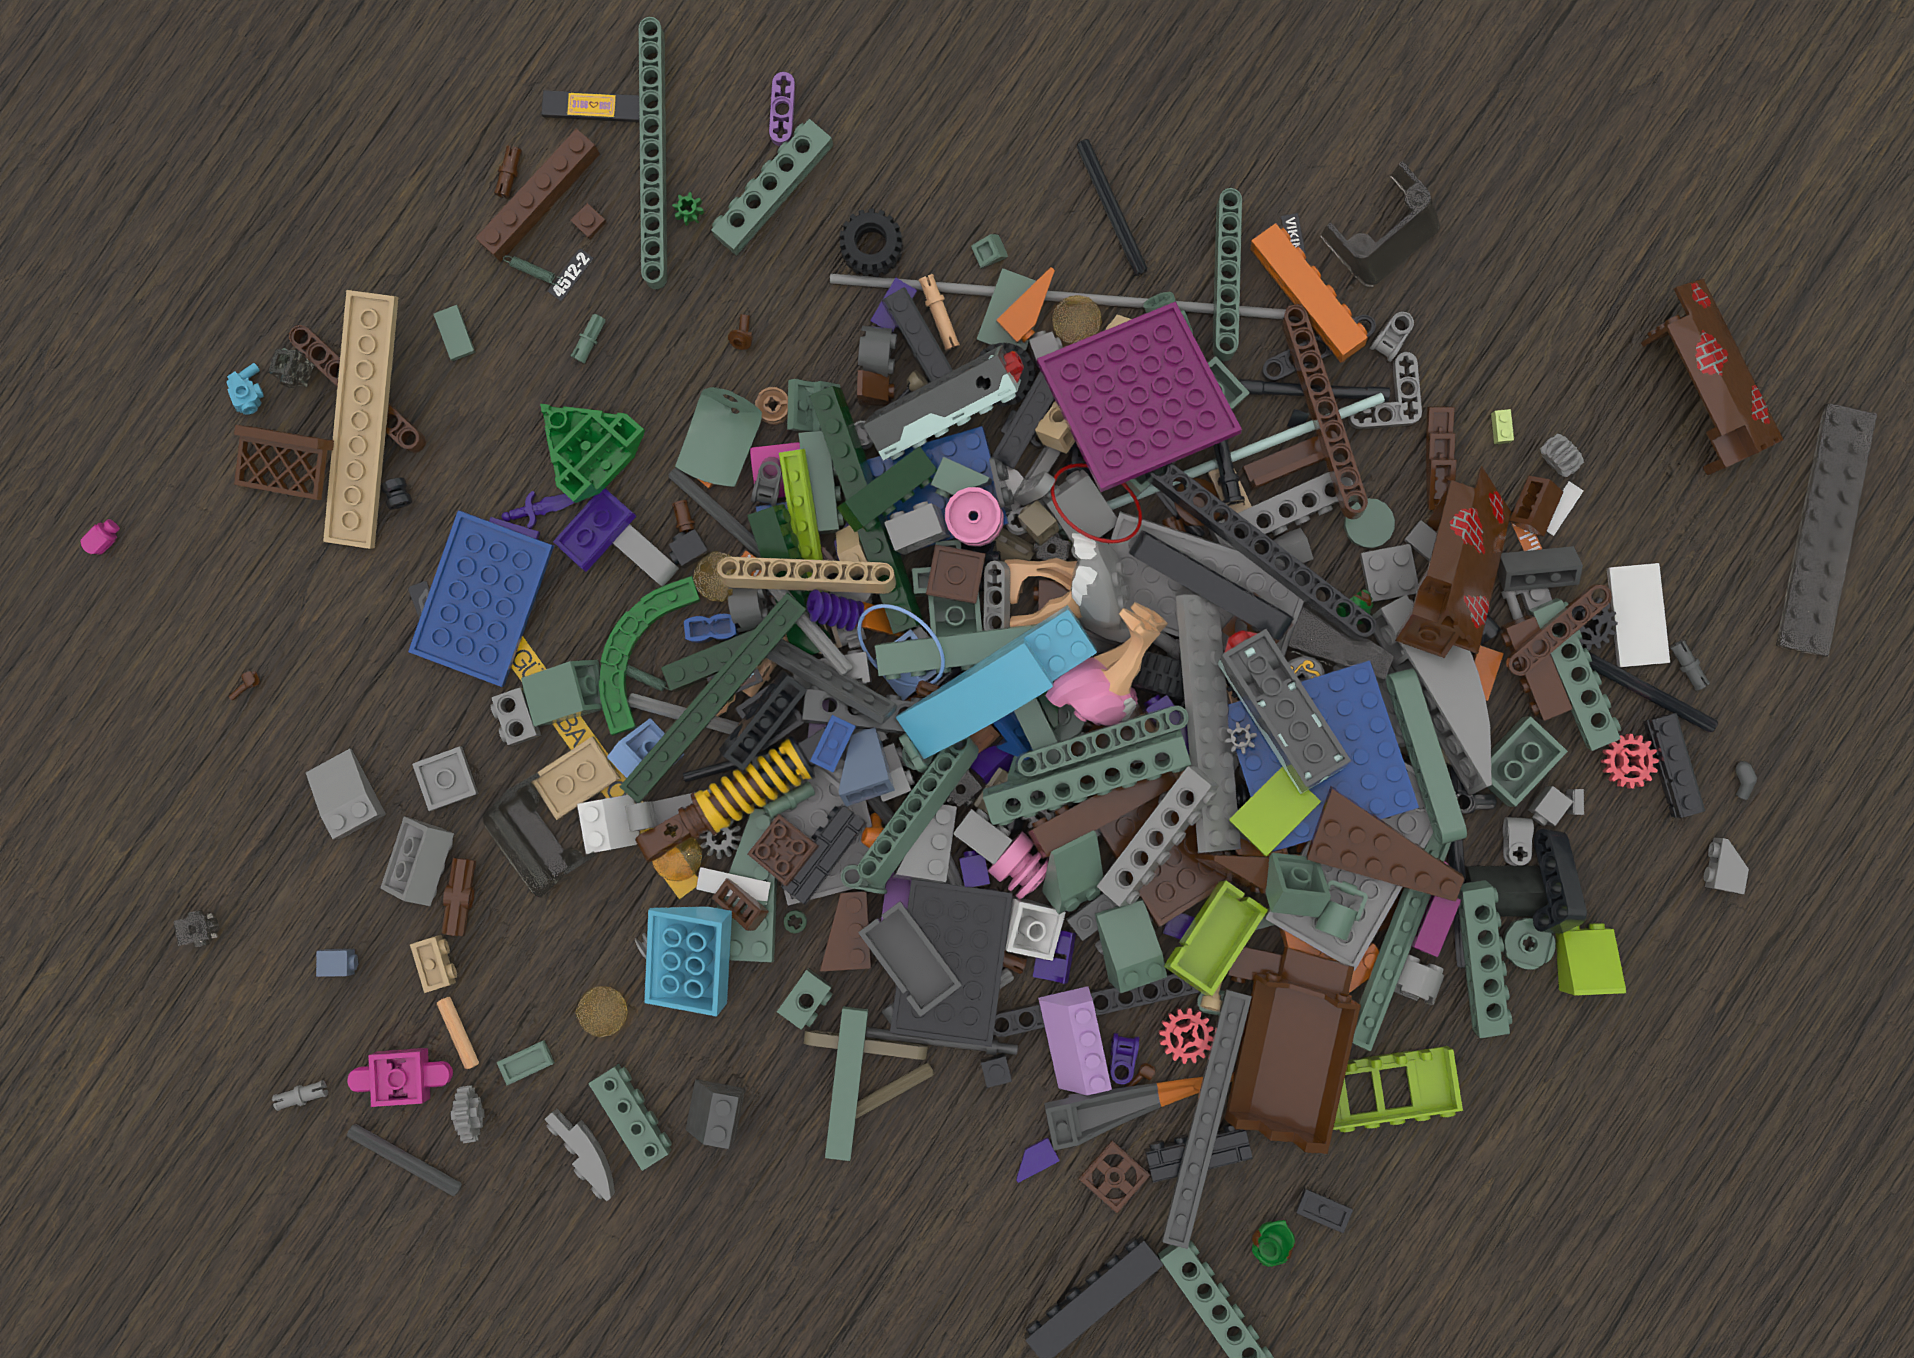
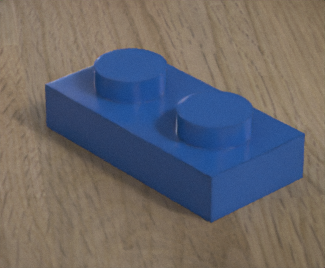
M832 715L810 762L834 773L856 726Z

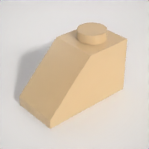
M850 526L836 532L837 555L840 561L868 562L858 532H854ZM856 574L853 578H858L863 574Z

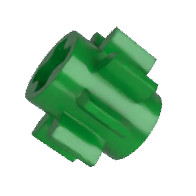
M691 192L685 197L678 195V204L672 205L674 210L679 211L675 214L676 219L680 220L683 218L686 226L692 221L699 223V214H704V210L698 207L702 204L701 199L697 198L694 200ZM689 206L692 208V211L688 212L685 210V207Z

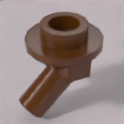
M740 314L739 330H732L728 334L729 342L736 349L746 350L752 344L753 336L752 332H749L750 315Z

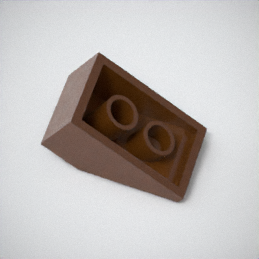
M1195 853V859L1239 885L1250 887V892L1266 894L1269 856Z

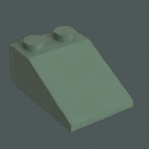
M1094 830L1050 853L1042 892L1058 914L1065 911H1073L1080 903L1086 900L1092 901L1101 894V890L1097 888V885L1103 879L1097 834Z
M1141 898L1137 899L1132 905L1117 906L1095 914L1108 979L1120 993L1167 977L1163 954L1145 903Z

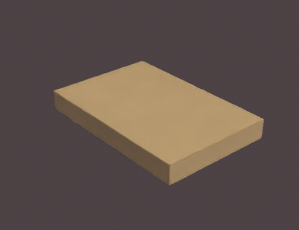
M594 736L530 777V780L556 820L577 808V804L586 802L621 779Z

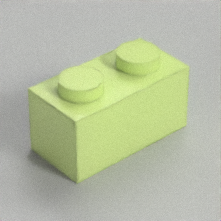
M1511 409L1494 411L1491 413L1494 444L1512 442L1514 436Z

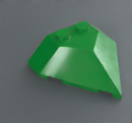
M540 404L545 420V431L551 462L556 476V486L574 503L599 494L635 457L645 430L624 413L610 414L599 410L573 407L559 408Z

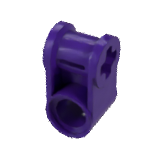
M1113 1033L1109 1075L1118 1084H1126L1133 1077L1135 1060L1139 1049V1037L1137 1036L1133 1039L1118 1036V1033ZM1119 1065H1125L1128 1070L1127 1075L1123 1078H1117L1114 1074L1115 1068Z

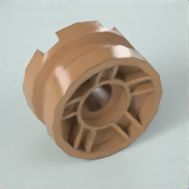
M777 387L763 389L755 400V406L762 412L761 419L770 425L783 423L788 419L787 394ZM771 402L778 404L775 411L769 408Z

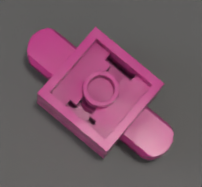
M428 1048L377 1051L368 1055L369 1066L358 1067L350 1072L347 1082L350 1089L354 1092H370L371 1107L421 1104L431 1099L430 1087H442L451 1081L453 1070L447 1062H429Z

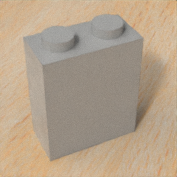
M1084 470L1071 473L1066 478L1067 481L1060 486L1056 485L1054 487L1055 498L1061 511L1079 529L1099 538L1115 527L1117 517ZM1050 489L1046 496L1041 499L1071 541L1072 533L1078 532L1070 527L1056 510L1051 498Z

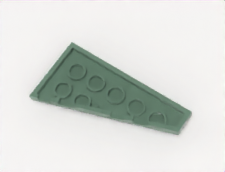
M754 808V812L750 814L729 874L770 882L768 900H757L769 913L755 931H746L732 918L729 960L774 962L777 879L747 855L777 817L769 819L764 809ZM726 896L724 900L727 901L729 896ZM737 898L732 906L735 907L740 899ZM746 904L740 911L742 914L746 910L748 905Z

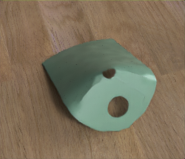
M714 387L704 389L698 400L675 467L704 482L735 487L761 423V410L745 398L729 390ZM723 395H730L737 399L738 402H732ZM731 408H736L740 412L738 414L732 413Z

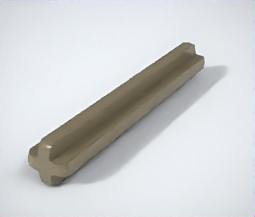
M925 1063L857 1102L856 1119L932 1077L934 1071L931 1065Z

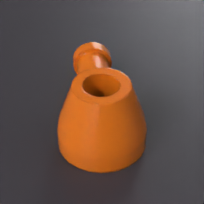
M877 813L870 815L872 827H866L861 836V842L868 848L872 846L884 829L881 823L882 820Z

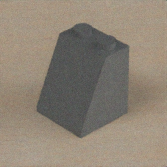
M695 1079L686 1131L704 1145L729 1149L736 1139L745 1088Z

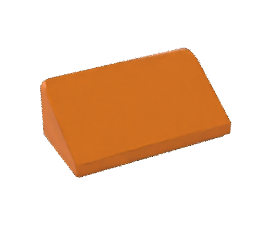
M863 602L864 611L874 606L873 604ZM884 608L870 611L862 621L861 628L891 636L901 637L904 635V632L893 634Z

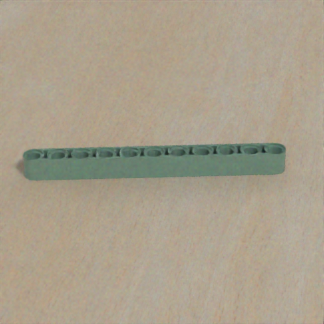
M646 17L639 24L641 273L650 288L660 289L667 282L665 36L660 22L654 17ZM650 29L657 30L656 34L652 36L646 35ZM651 53L658 54L653 60L647 59V56ZM649 78H658L656 83L647 84ZM650 102H658V105L655 108H647V105ZM650 126H659L656 132H647ZM653 149L659 150L655 157L647 156L649 151ZM651 174H659V178L656 181H648V177ZM652 198L659 199L658 204L655 206H649L648 202ZM652 222L660 223L658 229L654 231L648 230V227ZM654 246L660 247V251L656 255L648 254L650 248ZM652 271H659L660 276L657 279H649V274Z

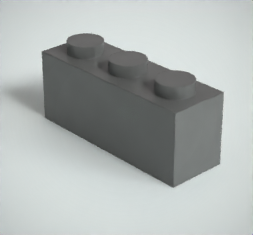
M1574 546L1509 552L1501 554L1497 576L1504 592L1579 585L1583 565Z

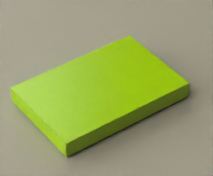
M1282 766L1229 821L1267 857L1321 801L1310 790L1300 795Z

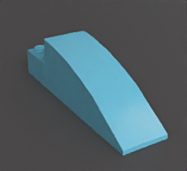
M1067 605L898 714L896 719L923 759L969 737L1053 687L1055 679L1096 654V647Z

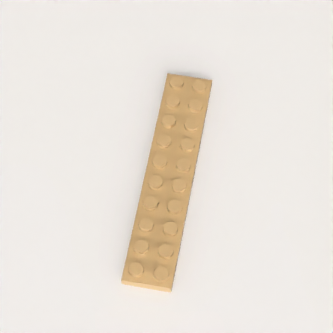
M346 290L333 431L334 447L331 453L323 542L369 549L375 548L399 298L396 296Z

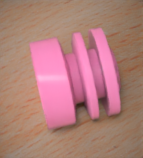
M1021 832L1011 842L997 862L988 869V872L999 882L1009 875L1013 878L1008 886L1009 891H1012L1020 884L1022 887L1015 894L1020 900L1028 893L1034 891L1044 880L1049 862V857L1043 863L1039 862L1041 858L1039 851L1034 855L1029 853L1034 846V842L1024 832Z

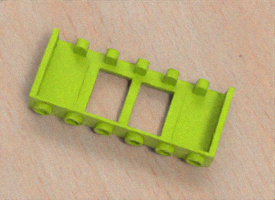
M1443 1046L1348 1060L1345 1075L1371 1071L1377 1111L1350 1114L1344 1078L1333 1130L1339 1129L1340 1132H1351L1357 1126L1364 1125L1365 1128H1377L1383 1122L1398 1125L1405 1123V1119L1415 1118L1416 1121H1425L1431 1119V1115L1440 1114V1117H1452L1456 1115L1455 1112L1463 1111L1453 1049ZM1406 1066L1412 1105L1385 1109L1379 1070Z

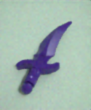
M532 491L526 497L524 507L504 512L502 520L508 522L511 519L515 520L529 516L530 521L527 527L531 529L536 524V515H545L549 511L564 509L574 502L565 494L544 497L540 502L533 503V498L536 494Z

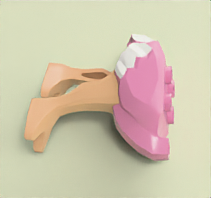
M1136 602L1130 607L1133 612L1123 608L1119 615L1128 627L1131 637L1122 645L1086 659L1055 679L1053 687L1048 690L1045 696L1053 705L1062 707L1065 704L1071 705L1075 709L1074 714L1084 722L1089 720L1098 726L1100 724L1110 726L1127 720L1138 704L1137 693L1131 685L1141 669L1144 653L1168 623L1155 611Z

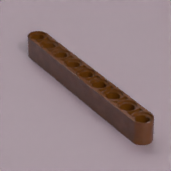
M1291 305L1285 311L1282 328L1341 511L1348 519H1358L1363 515L1368 504L1362 480L1307 312L1300 305ZM1295 316L1300 319V322L1293 323L1288 318ZM1303 339L1307 341L1308 345L1300 346L1296 340ZM1312 362L1315 368L1308 369L1303 363ZM1319 385L1323 391L1315 392L1310 386ZM1327 408L1330 414L1322 415L1318 409ZM1334 431L1338 438L1331 439L1327 437L1325 432ZM1341 454L1344 456L1345 461L1337 462L1333 455ZM1341 478H1350L1353 485L1346 486L1342 484ZM1357 501L1361 508L1354 510L1350 508L1348 502Z

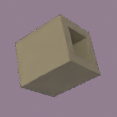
M1038 500L1032 505H1026L1018 516L1021 526L1040 546L1060 530L1057 520Z

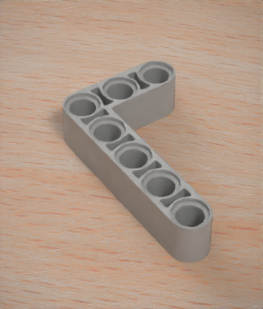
M692 793L625 806L630 832L654 828L679 813L678 809L680 807L686 808V806L692 803Z

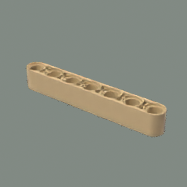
M725 557L721 559L717 566L722 582L731 588L804 591L816 589L830 592L885 594L891 592L896 585L893 568L887 563ZM736 569L733 575H725L728 570ZM755 570L762 571L758 576H750ZM780 571L787 572L784 577H776ZM805 572L813 573L809 578H801ZM831 573L838 574L835 579H827V576ZM856 574L864 575L861 580L856 581L852 579ZM882 575L889 576V579L881 582L877 580Z

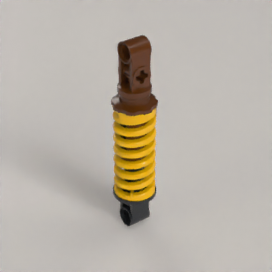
M826 727L800 743L792 736L788 737L789 739L782 742L779 747L783 756H780L775 749L769 750L768 755L771 763H768L763 756H758L756 761L760 768L759 770H756L749 763L745 768L746 773L742 774L738 769L733 771L734 780L730 781L728 777H722V787L718 788L715 783L710 784V794L707 790L692 793V803L686 806V808L680 807L678 814L635 838L646 861L652 862L662 857L668 851L692 837L695 840L699 839L700 835L705 833V831H709L714 836L718 835L722 828L730 826V817L735 821H739L743 816L742 810L747 814L754 812L753 803L763 807L766 805V796L771 800L777 799L778 792L776 786L782 793L789 792L788 780L794 786H800L802 783L800 775L803 780L816 778L813 769L816 764L810 762ZM673 827L677 829L675 837L671 836V829Z

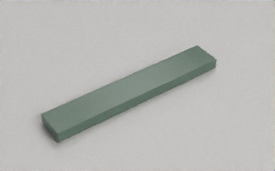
M845 1006L842 1008L825 1158L851 1160L868 1009Z

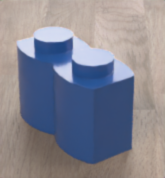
M717 614L711 618L695 616L684 621L685 639L693 643H707L714 638L720 641H727L739 636L737 630L738 623H733L730 614Z

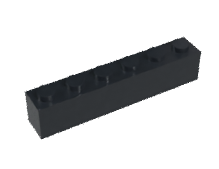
M1142 1235L1138 1239L1136 1237L1130 1239L1124 1245L1125 1250L1119 1255L1116 1253L1111 1255L1104 1263L1106 1266L1098 1272L1097 1270L1092 1271L1085 1278L1086 1282L1079 1288L1077 1286L1073 1287L1065 1295L1066 1299L1059 1305L1054 1303L1046 1310L1045 1317L1040 1321L1037 1319L1032 1321L1026 1327L1027 1332L1024 1333L1025 1341L1039 1358L1055 1357L1164 1265Z

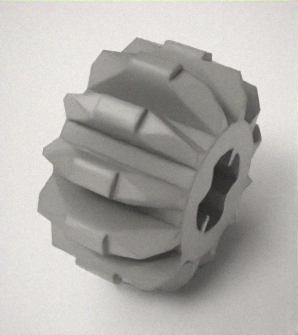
M1560 434L1549 438L1540 448L1542 457L1547 461V464L1564 477H1568L1576 472L1584 463L1582 454L1577 450V447Z
M730 818L731 823L729 827L721 829L724 831L723 835L726 834L727 839L723 840L721 844L718 843L719 840H715V836L707 831V834L700 835L701 839L707 838V842L702 843L701 848L711 847L707 855L712 856L715 850H717L716 856L718 859H721L723 850L728 857L732 856V851L729 847L738 850L739 845L734 843V840L740 841L742 836H735L734 833L741 830L740 826L731 828L734 819Z

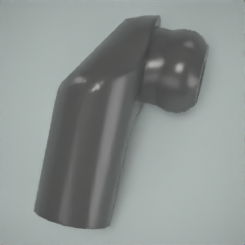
M1740 761L1735 769L1741 783L1736 795L1748 800L1757 782V776L1750 763Z

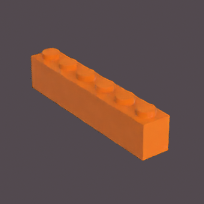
M1275 223L1251 240L1250 250L1293 304L1305 308L1312 328L1340 363L1365 346L1368 338L1366 329L1362 324H1356L1351 317L1350 309L1345 304H1340L1336 299L1337 295L1330 285L1326 286L1323 283L1318 269L1307 263L1304 252L1299 247L1295 248L1291 243L1290 235L1284 228L1280 229Z

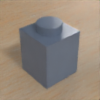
M322 949L317 951L316 977L349 976L355 974V970L358 967V956L355 955V949Z

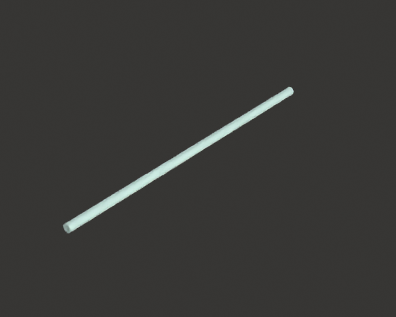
M1382 393L1339 409L1341 419L1385 402ZM1308 421L1231 452L1232 462L1315 430L1313 421ZM1216 458L1183 472L1194 478L1217 469ZM1173 482V486L1179 484L1180 482ZM1151 484L1137 499L1139 500L1157 493L1160 490ZM1127 493L1107 501V504L1111 510L1134 502V500Z

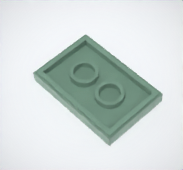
M1002 268L977 337L978 341L989 345L1011 343L1021 347L1024 351L1026 350L1029 339L1025 343L1022 340L1016 343L996 320L1036 282L1035 280Z

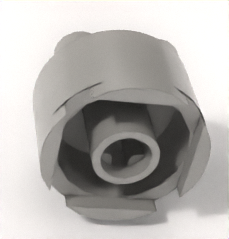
M1408 955L1394 992L1416 1001L1422 998L1425 999V1004L1434 1005L1444 978L1442 974L1444 969L1433 964H1419V958Z

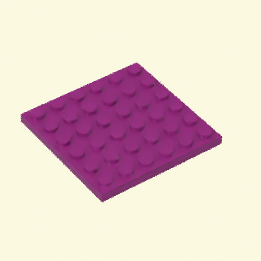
M1176 301L1037 358V364L1100 492L1241 434L1242 429Z

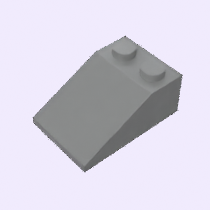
M348 749L306 772L320 816L332 839H342L386 815L352 749Z

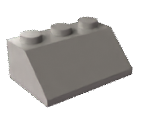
M404 816L380 889L403 901L431 906L432 900L437 893L440 875L445 868L448 851L453 844L454 833Z

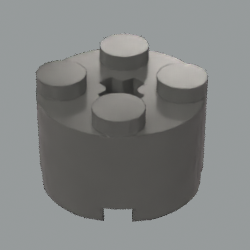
M862 325L861 331H866V336L860 337L858 366H863L864 371L881 374L888 378L889 374L893 375L895 370V359H891V351L897 347L898 334L893 333V328Z
M728 588L733 589V595L728 596V604L733 623H739L740 625L737 629L738 632L756 629L775 607L770 600L769 595L772 594L768 589Z

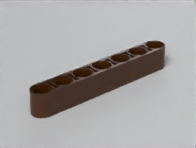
M303 325L293 327L289 332V340L292 345L338 387V378H336L335 374L340 366V356ZM304 334H308V340L300 344L301 337ZM326 351L325 358L318 361L319 353ZM388 403L386 433L401 447L412 453L423 450L426 444L424 435L396 408ZM397 417L398 424L394 428H389L390 420ZM415 434L416 441L412 445H407V438Z

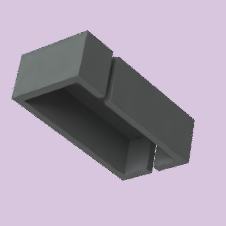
M899 901L881 915L884 920L880 921L876 918L858 933L901 992L905 993L907 989L910 991L906 998L921 1017L961 987L962 983L903 903Z

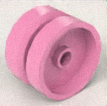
M968 487L958 491L950 498L945 508V521L948 530L960 542L969 546H983L991 543L999 536L1004 524V513L999 506V502L990 492L978 487ZM975 512L978 518L972 521L970 520L972 519L971 514Z

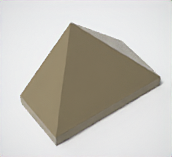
M1002 528L999 536L993 540L996 541L997 551L1001 552V561L1003 562L1007 559L1030 561L1038 548Z

